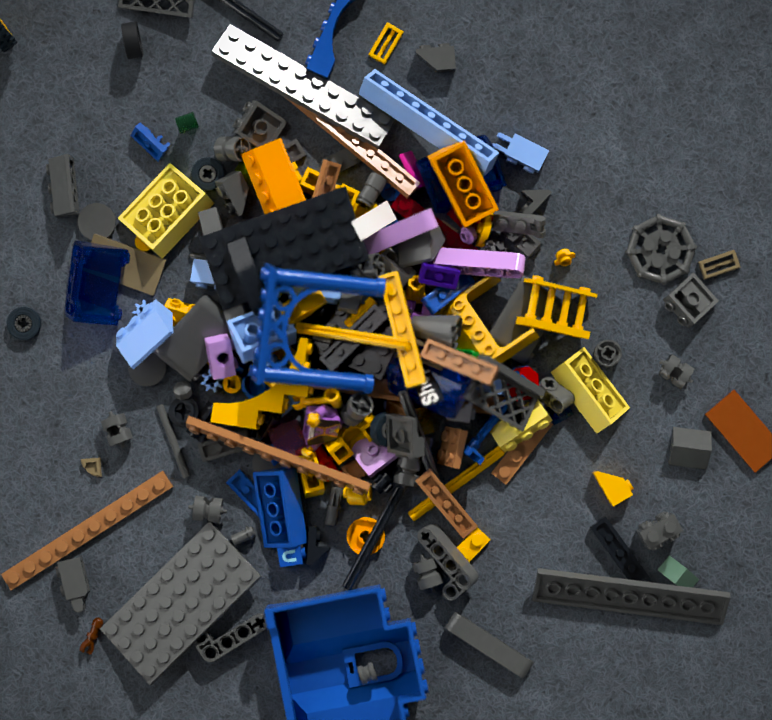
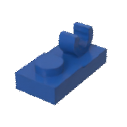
M142 123L137 124L131 134V137L157 161L163 158L170 145L169 142L165 145L160 143L163 136L160 135L155 138L150 129Z

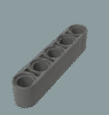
M456 611L445 626L448 631L523 679L534 664L532 660L527 659L523 654L510 648L506 643L493 637L492 634L481 627L479 628L475 623L462 617Z

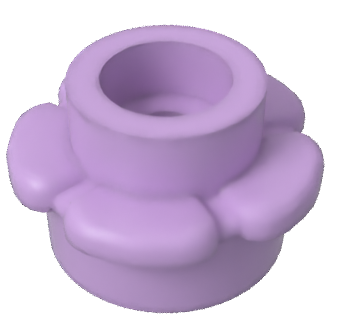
M472 226L462 227L460 233L461 240L464 243L472 244L477 239L476 230Z

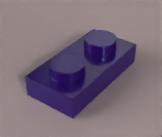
M422 262L417 280L419 283L456 290L461 272L456 268Z

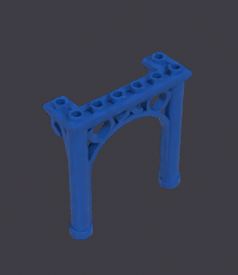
M265 263L264 268L261 267L260 279H263L262 283L265 284V289L261 290L260 300L263 301V307L259 309L258 320L261 321L260 328H257L256 340H259L258 348L254 349L255 360H253V365L250 364L249 376H251V379L257 385L269 382L362 391L364 394H371L374 386V376L371 374L315 370L301 365L293 357L289 349L287 324L296 304L308 294L317 291H329L383 298L386 288L385 278L376 277V279L276 269L269 263ZM290 286L305 287L307 289L295 295ZM282 290H288L292 298L286 306H280L277 302L278 294ZM273 304L278 310L285 311L284 315L280 313L279 318L275 321H272ZM270 330L276 332L277 339H281L282 343L273 342L269 345ZM278 346L282 347L285 356L278 363L272 362V349ZM290 360L291 363L295 365L298 369H288L280 367L284 366L287 363V361Z

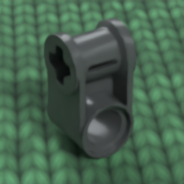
M545 377L541 380V388L546 391L544 396L538 399L548 405L554 412L562 413L574 403L575 398L572 392L560 385L555 379Z

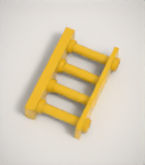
M533 275L532 279L524 278V282L533 284L528 312L525 314V317L517 316L516 324L571 337L589 339L590 332L583 330L584 327L582 326L587 297L597 298L598 294L591 293L590 288L579 287V289L546 282L543 281L544 277ZM540 286L547 287L549 289L544 315L541 317V320H537L535 312ZM556 290L564 292L559 321L554 324L552 323L551 314ZM572 294L580 295L575 324L572 327H568L566 322Z

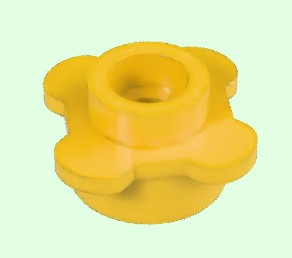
M568 249L559 250L555 255L557 260L554 261V264L556 266H568L576 255L574 252L570 253Z

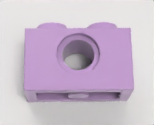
M227 333L204 338L210 374L213 380L235 376L238 362L237 358L233 357L232 351L235 350L233 340L229 338ZM226 353L225 358L218 359L220 354Z

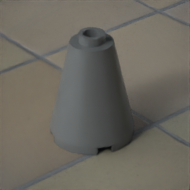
M460 315L413 316L411 323L416 338L424 342L430 339L456 350L459 344L456 341L461 336L462 318H460Z

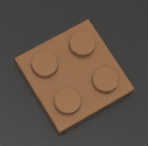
M445 426V430L441 435V448L437 453V464L460 469L468 431Z

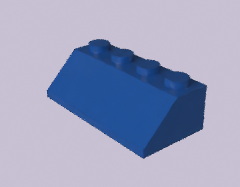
M281 467L253 472L264 548H293L307 543L297 468Z

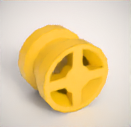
M236 374L235 376L224 378L222 382L224 390L228 393L241 391L242 377Z

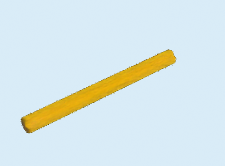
M297 322L295 326L297 333L402 350H406L408 347V340L404 338Z
M499 446L495 447L483 456L485 460L481 465L475 462L444 486L451 494L504 456V451ZM428 497L411 509L408 515L413 521H416L436 505Z

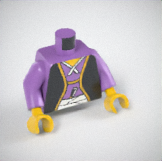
M326 404L306 407L302 433L307 448L304 447L301 450L302 458L312 461L314 458L313 452L320 445L335 441L338 438L339 429L349 428V425L345 424L339 417L337 408Z

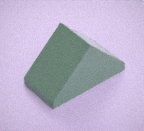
M670 555L658 568V571L676 586L693 588L699 581L694 574Z

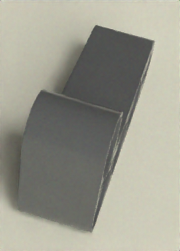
M429 524L419 530L417 536L420 543L452 579L444 586L442 592L447 600L454 601L478 581V573L438 525Z
M257 613L215 640L208 630L205 632L206 639L204 641L197 640L194 645L205 661H216L267 628L265 614ZM257 617L259 619H264L265 621L263 623V627L261 625H257L256 627H254V630L256 632H253V629L250 626V624H248V622H251V625H253L257 622ZM241 627L248 629L249 635L247 637L240 636L239 629ZM223 638H230L233 642L232 646L225 647L222 643ZM207 648H214L216 656L209 657L206 654Z

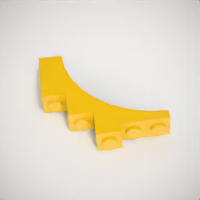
M300 337L294 358L301 365L310 368L311 364L308 362L309 354L311 355L313 352V343H311L309 338ZM291 363V365H290V367H289L288 369H298V368ZM276 383L259 396L243 402L213 403L211 422L260 429V425L262 426L264 423L262 411L285 413L290 404V399L287 398L288 395L310 398L311 394H314L315 389L311 386Z

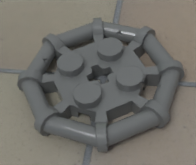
M656 214L655 217L639 225H634L625 254L628 255L638 278L642 277L664 286L666 283L690 272L689 268L697 245H695L684 221L680 222L661 214ZM662 224L676 229L673 233L662 230ZM656 225L657 231L649 235L644 232V230ZM679 232L686 243L684 246L680 245L676 237ZM639 236L643 237L644 241L641 249H635ZM660 244L666 247L664 255L656 252L658 249L657 245ZM681 250H687L682 264L678 261ZM636 254H642L646 262V264L643 267L640 264ZM674 264L679 268L666 275V268ZM649 267L657 268L660 270V275L648 272L647 270Z

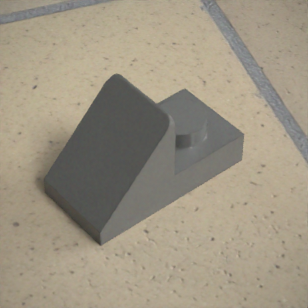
M522 190L521 193L532 203L529 204L527 202L520 211L523 214L532 215L552 192L550 190Z

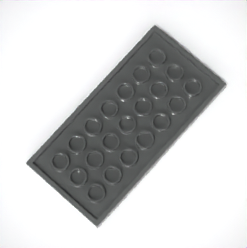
M208 522L100 630L149 685H152L262 576L212 522Z

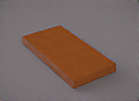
M732 390L704 414L754 473L772 459V433L735 390Z

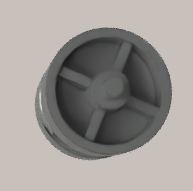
M221 136L214 144V154L219 161L243 162L241 154L251 150L250 143L245 137L232 138L230 136Z
M379 253L369 254L370 261L350 267V275L352 277L376 279V277L384 275L385 264L382 256Z
M673 354L665 361L660 360L659 363L662 364V368L658 373L659 376L666 380L671 379L672 384L679 389H682L686 383L693 382L691 379L694 371L693 367L687 363L682 364L681 359Z
M355 393L340 409L342 421L349 426L359 425L373 411L371 398L364 393Z
M112 411L108 412V418L101 421L104 432H108L106 438L109 446L118 444L125 448V441L133 439L130 428L126 427L128 422L125 414L113 415Z
M398 457L397 467L399 471L395 472L393 482L401 484L405 491L409 486L418 487L415 480L419 478L417 472L421 471L423 461L409 460L408 457Z
M196 495L194 504L188 507V509L193 511L192 520L204 521L207 518L209 522L220 523L221 515L223 513L227 514V510H224V507H222V498L208 500L205 496Z
M424 554L420 555L421 559L412 564L414 573L419 575L417 583L420 590L428 588L431 589V592H434L435 587L443 583L440 572H436L438 563L433 557L425 558Z

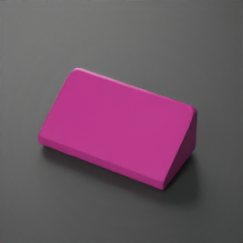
M408 151L400 154L399 158L405 170L421 183L416 190L427 186V181L413 152Z

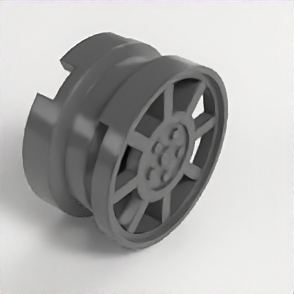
M604 340L596 345L594 358L601 366H614L622 357V349L617 342Z

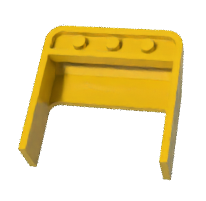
M486 276L454 298L441 315H460V318H462L461 336L456 341V343H459L457 348L474 350L479 355L490 356L496 361L503 363L540 337L532 328L505 347L497 345L470 305V302L501 282L499 277Z

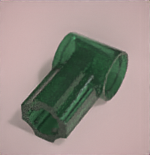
M194 112L175 118L180 134L187 133L192 135L199 128Z

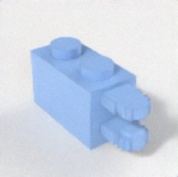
M498 132L497 137L509 143V146L506 149L497 143H493L491 147L503 153L507 157V162L513 165L519 163L524 166L523 169L531 174L534 171L538 173L549 150L517 134L510 138Z

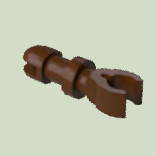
M99 617L93 620L92 628L86 635L88 637L80 646L82 653L87 646H89L88 651H86L87 654L91 655L94 650V640H97V633L103 626V620Z

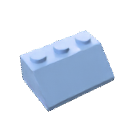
M155 299L151 304H147L138 316H134L125 328H121L117 332L116 346L132 369H135L173 334V312Z
M273 304L272 321H275L279 318L281 311ZM253 311L227 321L234 347L242 363L254 360V349L258 348L259 340H256L257 328H260L261 321L258 320V316L255 317ZM287 324L288 346L296 343L297 331L293 324ZM270 330L269 345L273 342L282 343L281 339H277L276 332ZM278 346L273 348L271 353L279 349H282V347Z

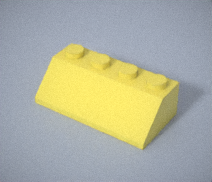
M585 347L550 372L560 385L572 392L575 398V406L596 434L611 425L630 408Z

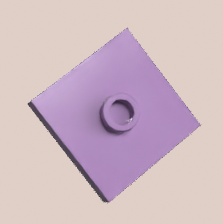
M368 439L357 441L352 448L354 453L352 456L370 478L398 458L394 453L387 452V447L379 446L373 441L369 442Z

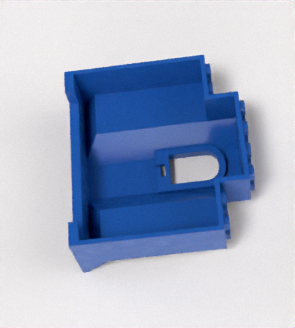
M380 584L266 606L264 612L267 628L270 630L287 720H406L409 717L407 703L426 699L425 694L429 692L426 679L422 680V674H425L422 658L418 659V655H421L419 639H414V636H417L416 624L411 622L410 618L387 622L391 621L388 607H384L387 597L385 588L381 589ZM390 648L397 658L395 671L390 674L377 676V681L371 680L363 685L359 678L355 653ZM349 662L353 663L354 673L350 671Z

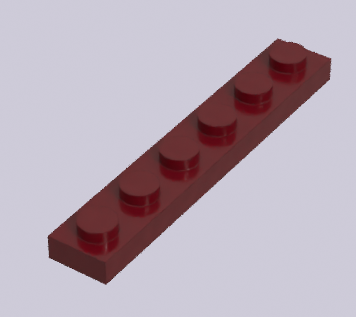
M401 193L390 206L405 219L426 210L410 197L407 199ZM435 217L446 237L442 245L444 248L479 250L472 244L464 243L458 233Z

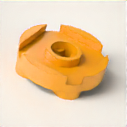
M362 517L355 520L349 526L347 542L355 553L359 554L365 544L360 534H364L365 531H369L368 534H370L377 520L370 517ZM384 531L382 532L371 555L376 553L383 546L385 541Z

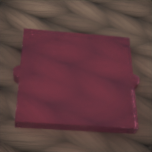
M297 419L285 424L281 423L280 426L267 431L274 448L296 456L301 454V450L304 447L307 448Z

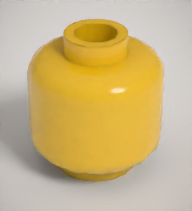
M370 486L368 494L363 493V495H358L352 492L351 488L345 487L343 488V498L347 499L349 505H366L372 499V487Z

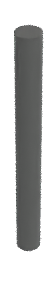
M158 405L156 408L182 477L190 476L164 405Z

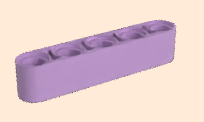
M430 208L375 232L365 238L364 242L368 254L378 253L438 227V224Z
M441 247L434 260L430 261V264L459 269L462 275L521 278L524 274L526 258L520 253Z

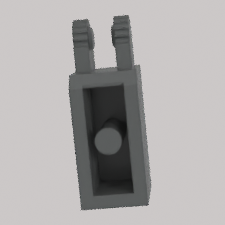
M80 556L58 562L56 574L58 578L61 577V594L63 597H66V600L70 599L73 611L80 613L86 607L84 596L90 591L83 557Z

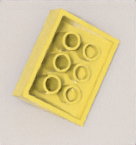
M169 163L118 219L163 259L199 220L198 212L210 209L214 202L203 190Z

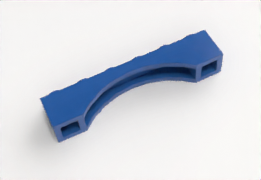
M337 0L336 3L332 2L328 11L330 13L328 21H323L320 29L323 32L320 38L317 37L314 41L313 48L315 50L306 59L305 65L308 71L327 80L329 79L336 63L332 44L334 30L342 13L355 0Z

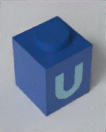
M301 545L293 548H277L280 567L303 564V559L306 558L305 547H301Z

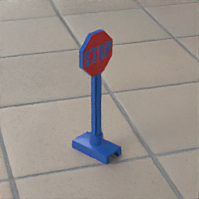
M528 365L512 369L539 386L538 373ZM514 387L508 389L510 398L517 396ZM525 396L522 397V399L528 400L531 399V397ZM507 404L500 407L502 415L508 409ZM494 415L488 419L478 434L468 444L465 443L464 454L479 465H481L485 458L477 450L482 445L481 442L499 421V418Z

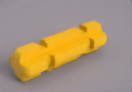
M368 297L364 301L365 304L359 306L357 314H351L352 316L344 321L348 328L356 323L374 304L377 305L372 297Z

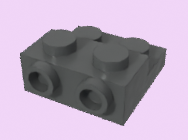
M252 100L244 105L242 111L245 113L241 119L238 117L234 121L232 127L235 128L233 130L234 134L247 138L249 143L259 147L276 140L287 121L258 101Z
M694 272L663 299L665 308L678 316L677 320L680 325L687 326L688 328L694 325L719 301Z
M395 413L386 414L387 452L394 453L396 457L406 456L409 460H418L420 456H424V436L418 435V418Z

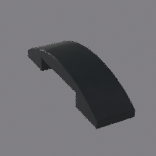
M243 237L227 245L243 291L256 317L258 316L259 309L263 307V301L260 300V296L264 286L254 263L247 239Z

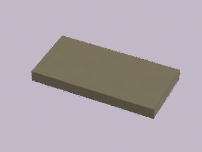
M94 234L82 270L155 296L167 259H162L156 255Z

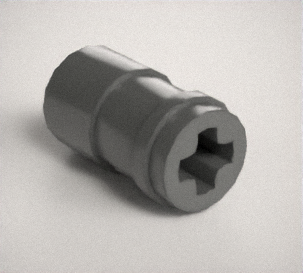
M371 172L362 191L357 196L356 203L370 210L387 184V180L380 174Z

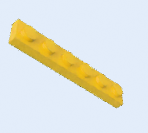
M394 271L381 275L379 278H385L386 280L384 300L393 336L408 340L406 350L397 349L406 387L411 388L425 384L427 382L399 272Z

